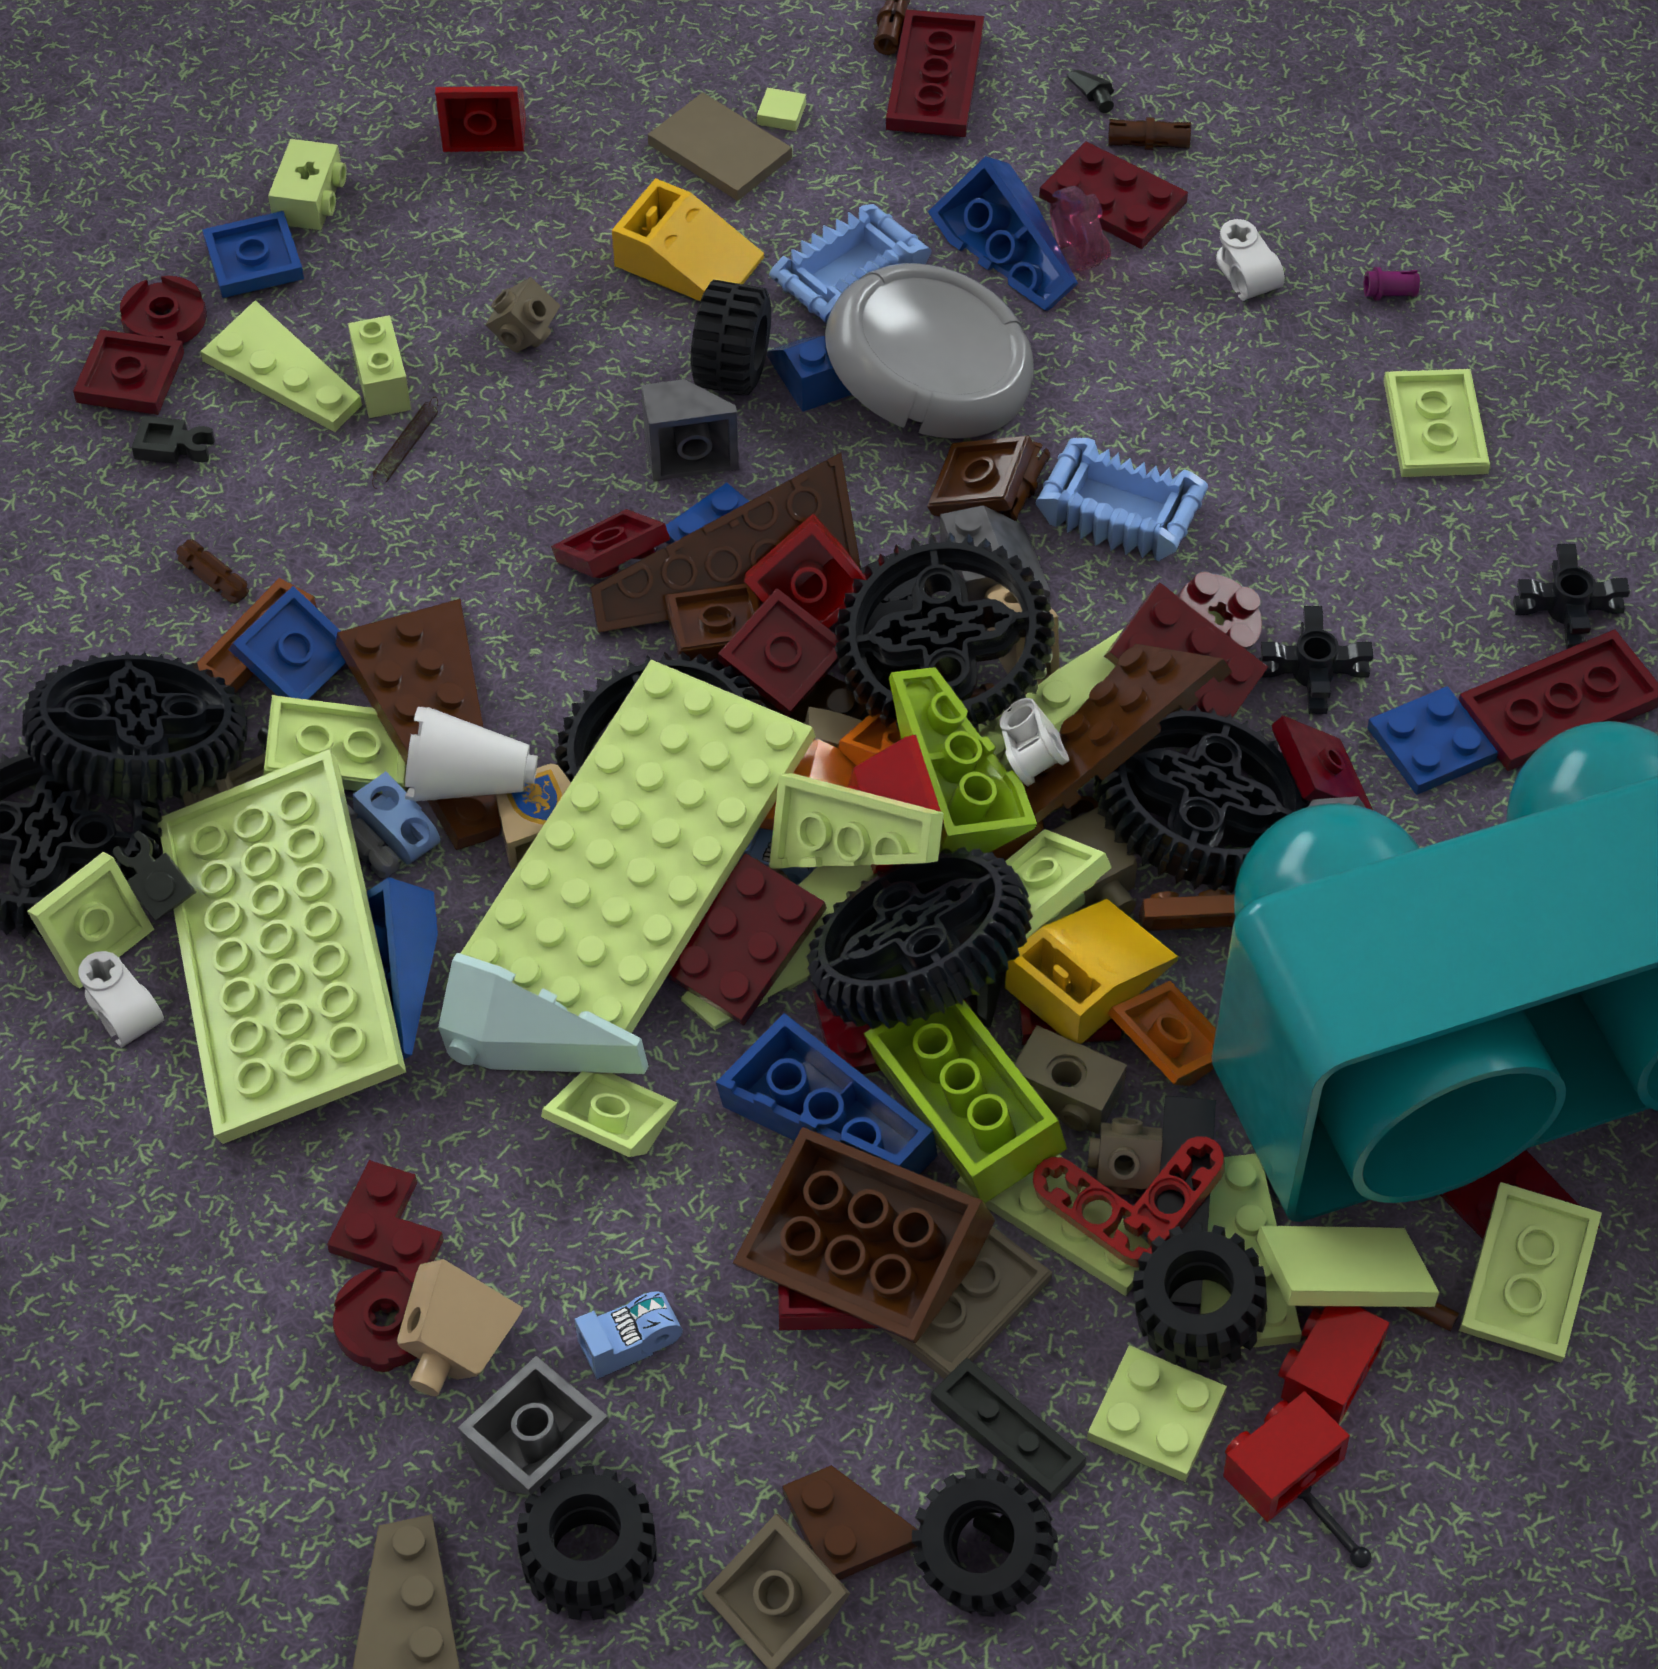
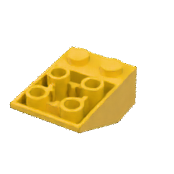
M656 178L612 229L615 267L698 301H701L703 293L713 280L744 284L764 259V252L694 194Z
M1104 899L1044 925L1027 939V943L1018 948L1020 956L1008 961L1009 969L1006 971L1005 989L1061 1036L1082 1044L1111 1019L1108 1012L1113 1006L1139 995L1175 964L1179 956L1111 901Z

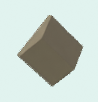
M775 1514L707 1586L702 1594L768 1669H780L826 1631L850 1595V1592L779 1514Z

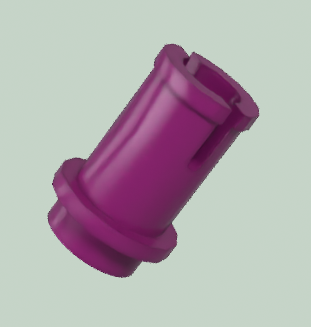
M1374 267L1372 271L1365 272L1363 282L1364 294L1366 297H1373L1375 301L1380 300L1382 296L1417 297L1420 288L1419 273H1417V270L1382 271L1381 267Z

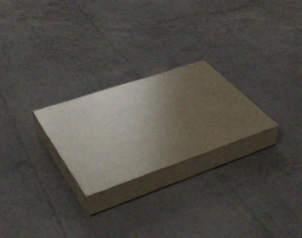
M703 92L648 133V145L737 201L792 158V147Z
M992 1226L973 1267L916 1344L887 1331L885 1332L945 1379L966 1357L973 1362L1052 1280L1053 1272Z

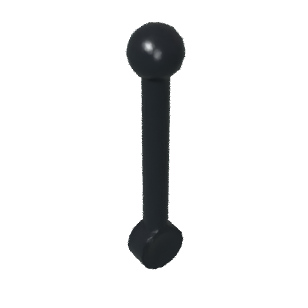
M1310 1485L1299 1494L1298 1498L1303 1499L1348 1550L1352 1564L1359 1568L1368 1566L1372 1559L1370 1551L1365 1547L1358 1546L1312 1495V1486Z

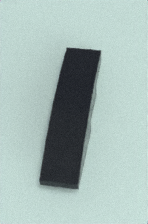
M1165 1095L1160 1172L1188 1139L1204 1136L1214 1140L1216 1100ZM1208 1153L1202 1158H1198L1195 1155L1190 1157L1193 1169L1185 1179V1182L1193 1191L1197 1188L1193 1187L1191 1178L1200 1167H1205L1208 1170L1212 1168L1210 1154ZM1179 1173L1175 1174L1176 1177L1182 1179ZM1166 1190L1158 1195L1156 1207L1163 1213L1173 1214L1182 1209L1185 1198L1176 1190ZM1210 1194L1181 1229L1182 1233L1192 1231L1191 1224L1203 1223V1231H1208ZM1204 1279L1193 1280L1183 1284L1173 1293L1170 1301L1177 1306L1200 1308Z

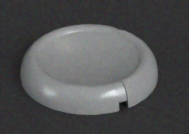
M919 263L894 264L878 268L863 275L842 292L827 320L825 330L826 349L839 379L863 405L885 420L902 428L905 427L907 419L910 418L921 422L918 433L941 438H969L988 434L1003 427L1015 418L1029 395L1034 374L1033 354L1029 339L1024 333L1019 319L994 292L976 280L956 271Z

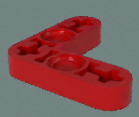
M1204 1136L1188 1139L1181 1145L1134 1206L1071 1161L1062 1157H1051L1037 1165L1033 1173V1185L1038 1199L1046 1207L1125 1264L1139 1267L1138 1260L1143 1251L1152 1254L1151 1242L1160 1236L1167 1241L1170 1239V1229L1178 1226L1182 1229L1221 1180L1225 1172V1160L1221 1146L1215 1140ZM1208 1153L1210 1154L1212 1168L1208 1170L1205 1167H1200L1191 1178L1193 1187L1197 1188L1193 1191L1185 1182V1179L1193 1169L1190 1157L1195 1155L1198 1158H1202ZM1062 1173L1065 1174L1067 1187L1078 1195L1071 1209L1068 1208L1072 1204L1068 1193L1058 1187L1053 1189L1052 1192L1048 1191L1049 1187L1046 1178L1049 1175L1057 1179ZM1179 1173L1182 1179L1176 1177L1175 1174ZM1176 1190L1180 1192L1185 1198L1182 1209L1173 1214L1161 1212L1156 1207L1155 1201L1163 1191ZM1095 1200H1103L1112 1207L1110 1218L1101 1224H1092L1083 1217L1085 1206ZM1123 1216L1127 1217L1123 1220L1124 1227L1131 1234L1139 1237L1143 1232L1148 1233L1147 1239L1150 1247L1147 1250L1140 1246L1135 1248L1134 1251L1130 1250L1129 1238L1117 1229ZM1115 1231L1114 1237L1110 1238L1109 1236Z

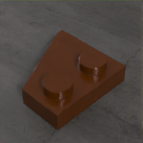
M832 1465L782 1486L783 1495L808 1547L838 1580L917 1547L912 1543V1530L918 1529Z

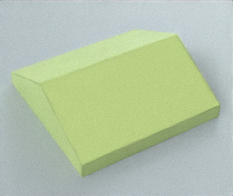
M582 1071L542 1109L541 1117L627 1157H634L648 1153L675 1110L677 1102L613 1073Z

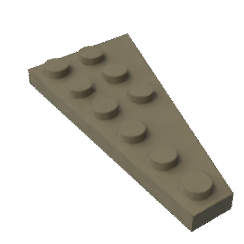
M432 1514L378 1526L353 1669H460Z

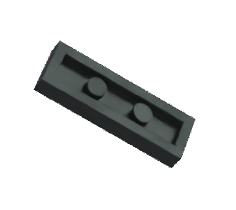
M967 1357L931 1392V1402L1049 1502L1086 1465V1456Z

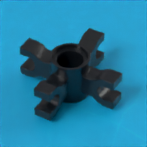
M1557 544L1558 560H1553L1552 563L1554 582L1540 583L1532 579H1518L1517 588L1519 596H1514L1513 604L1515 615H1529L1538 611H1548L1554 620L1564 624L1566 649L1586 641L1585 634H1589L1591 630L1588 616L1589 610H1602L1611 614H1623L1625 610L1623 597H1628L1630 590L1627 578H1612L1604 582H1595L1593 575L1589 571L1578 567L1576 544Z
M1304 606V622H1301V635L1298 638L1297 646H1286L1278 642H1261V658L1259 660L1268 666L1262 677H1276L1285 673H1293L1294 678L1301 685L1307 687L1308 714H1327V698H1330L1331 695L1330 682L1334 674H1348L1357 678H1369V662L1373 661L1372 642H1355L1350 645L1339 646L1337 639L1331 633L1323 630L1322 606Z

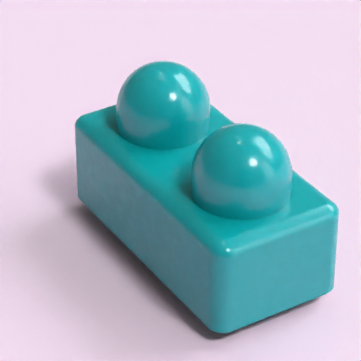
M1611 721L1592 722L1565 730L1539 747L1519 771L1509 795L1506 822L1420 848L1400 825L1374 810L1352 804L1331 803L1306 807L1278 820L1256 840L1246 855L1235 886V921L1232 928L1211 1060L1213 1068L1289 1220L1303 1222L1368 1200L1383 1203H1400L1430 1198L1484 1177L1511 1161L1527 1148L1650 1108L1658 1111L1657 733L1633 724Z

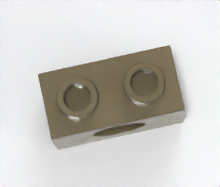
M1037 1025L1015 1062V1066L1055 1116L1060 1117L1066 1126L1077 1131L1087 1129L1099 1135L1101 1123H1106L1125 1086L1127 1064ZM1068 1082L1073 1084L1074 1086L1063 1087L1058 1085L1057 1083Z

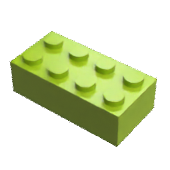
M964 1000L963 1005L957 1003L947 1008L946 1014H943L941 1011L932 1014L928 1021L918 1018L910 1026L899 1022L891 1029L882 1024L878 1028L870 1029L864 1033L875 1063L914 1115L933 1129L935 1143L975 1196L981 1199L984 1204L1035 1171L1037 1165L1043 1160L1056 1157L1067 1149L1058 1119Z

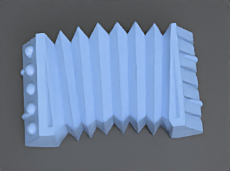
M868 204L859 207V219L848 212V224L836 219V230L823 225V238L812 233L811 244L801 240V252L792 249L791 259L782 256L770 270L769 276L783 288L784 292H789L803 303L810 313L816 314L827 323L837 299L854 281L859 280L868 272L894 264H926L931 255V249L921 242L916 234H911L893 220L892 215L884 213L874 204Z
M1071 438L1064 451L1058 455V462L1048 480L1043 483V489L1035 503L1049 522V525L1057 527L1066 521L1067 533L1079 525L1080 539L1093 532L1095 546L1108 538L1111 550L1123 543L1125 555H1127L1138 546L1142 558L1152 550L1155 560L1160 561L1176 552L1181 540L1187 536L1189 524L1196 511L1202 506V499L1208 489V484L1188 470H1183L1172 479L1170 467L1161 476L1157 466L1146 475L1145 462L1134 470L1131 458L1121 464L1119 452L1110 460L1109 449L1099 455L1095 440L1090 438Z

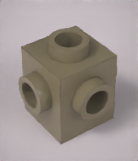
M529 277L517 285L505 289L494 299L491 305L494 311L485 325L505 346L514 352H519L529 346L536 348L550 335L551 329L548 326L561 305L532 277Z
M1126 1117L1114 1118L1112 1123H1101L1100 1138L1090 1137L1087 1168L1097 1169V1181L1116 1194L1129 1195L1136 1193L1137 1189L1147 1190L1160 1173L1162 1128L1142 1126V1121Z

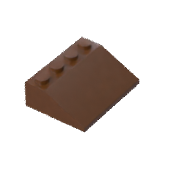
M802 1127L733 1264L745 1271L784 1286L916 1344L973 1267L995 1219L981 1199Z

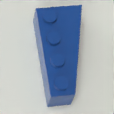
M785 1013L716 1081L724 1108L795 1141L801 1128L804 1127L917 1174H921L938 1156L933 1129Z

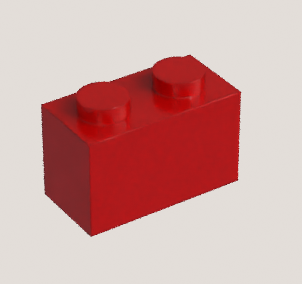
M1325 1306L1323 1311L1315 1307L1302 1331V1336L1307 1338L1300 1351L1291 1348L1279 1370L1278 1376L1285 1379L1281 1398L1286 1399L1290 1403L1305 1391L1340 1424L1384 1345L1390 1322L1358 1306Z
M1304 1391L1290 1403L1286 1399L1277 1403L1266 1415L1264 1424L1252 1434L1244 1431L1231 1441L1225 1450L1226 1460L1223 1477L1268 1523L1296 1500L1299 1494L1310 1485L1313 1486L1345 1459L1350 1435Z

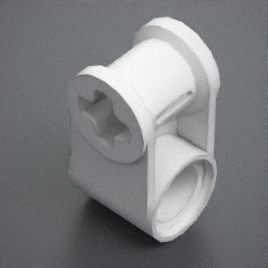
M1241 219L1229 220L1224 223L1220 230V240L1223 245L1217 252L1216 262L1231 282L1233 290L1236 293H1241L1238 295L1239 298L1244 301L1283 287L1285 276L1281 262L1275 253L1271 252L1257 232L1256 227L1252 223Z
M1020 699L1012 703L1002 713L999 725L1007 749L1005 753L1014 772L1026 786L1033 784L1035 776L1054 764L1059 763L1063 765L1069 761V756L1062 744L1060 733L1033 699Z
M98 951L82 960L78 975L85 988L86 1001L100 1018L110 1036H118L119 1039L115 1042L121 1048L164 1021L162 1011L150 992L142 984L138 983L115 954L107 951Z

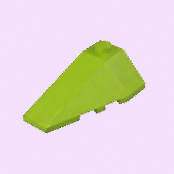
M936 667L891 672L889 681L901 739L916 734L940 810L944 813L939 853L945 848L950 849L954 853L962 847H965L968 852L980 848L983 854L989 853L1035 829L1037 822L1022 781L1013 770L1007 772L994 754L996 749L988 736L983 738L980 736L966 717L967 708Z

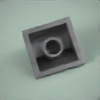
M685 379L641 385L645 443L653 481L739 469L736 405Z
M984 505L940 514V542H946V538L951 532L955 536L956 543H962L967 534H969L973 538L975 546H978L986 538L991 543L992 552L1003 545L1004 549L1007 550L1008 558L1017 555L1022 561V567H1030L1034 572L1035 581L1039 580L1043 585V596H1050V589L1024 525ZM954 570L965 582L969 601L984 599L987 590L999 584L977 573Z
M535 1356L458 1427V1430L472 1461L506 1491L532 1495L610 1420L608 1415L539 1357Z

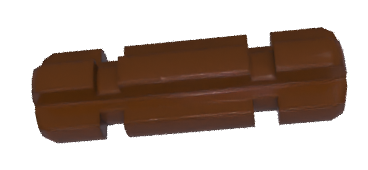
M188 539L183 545H179L176 551L179 555L178 561L190 570L194 568L193 573L215 591L219 592L222 590L221 596L230 603L236 604L248 595L247 581L238 574L231 573L232 569L209 551H203L204 547L198 542Z

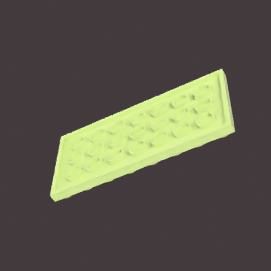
M650 660L460 954L500 966L516 974L512 983L536 995H539L542 988L557 995V1002L577 1016L581 1012L589 1011L632 1033L776 802L779 774L794 773L815 739L813 727L659 662Z
M328 749L162 816V821L158 823V826L162 829V837L160 838L163 854L167 853L197 892L173 910L214 1136L222 1144H225L406 1073L338 760L332 751Z

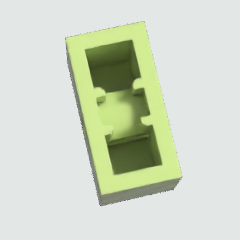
M290 139L268 195L271 213L284 211L288 226L315 230L322 229L326 216H332L335 211V192L337 187H343L346 181V164L340 160L338 145Z
M390 315L348 323L354 361L368 417L373 418L411 410L406 374Z

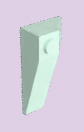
M456 953L454 956L438 1028L447 1053L458 1063L463 1065L476 1064L494 1070L645 1074L649 1066L640 1037L589 1011L581 1012L579 1016L569 1012L562 1004L556 1001L557 995L542 988L539 995H536L512 983L516 974L500 966L460 953Z

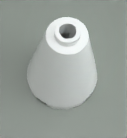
M417 707L414 721L419 722L418 734H411L405 777V787L409 789L405 795V800L416 802L518 793L524 791L525 783L534 784L538 756L529 754V744L430 707Z

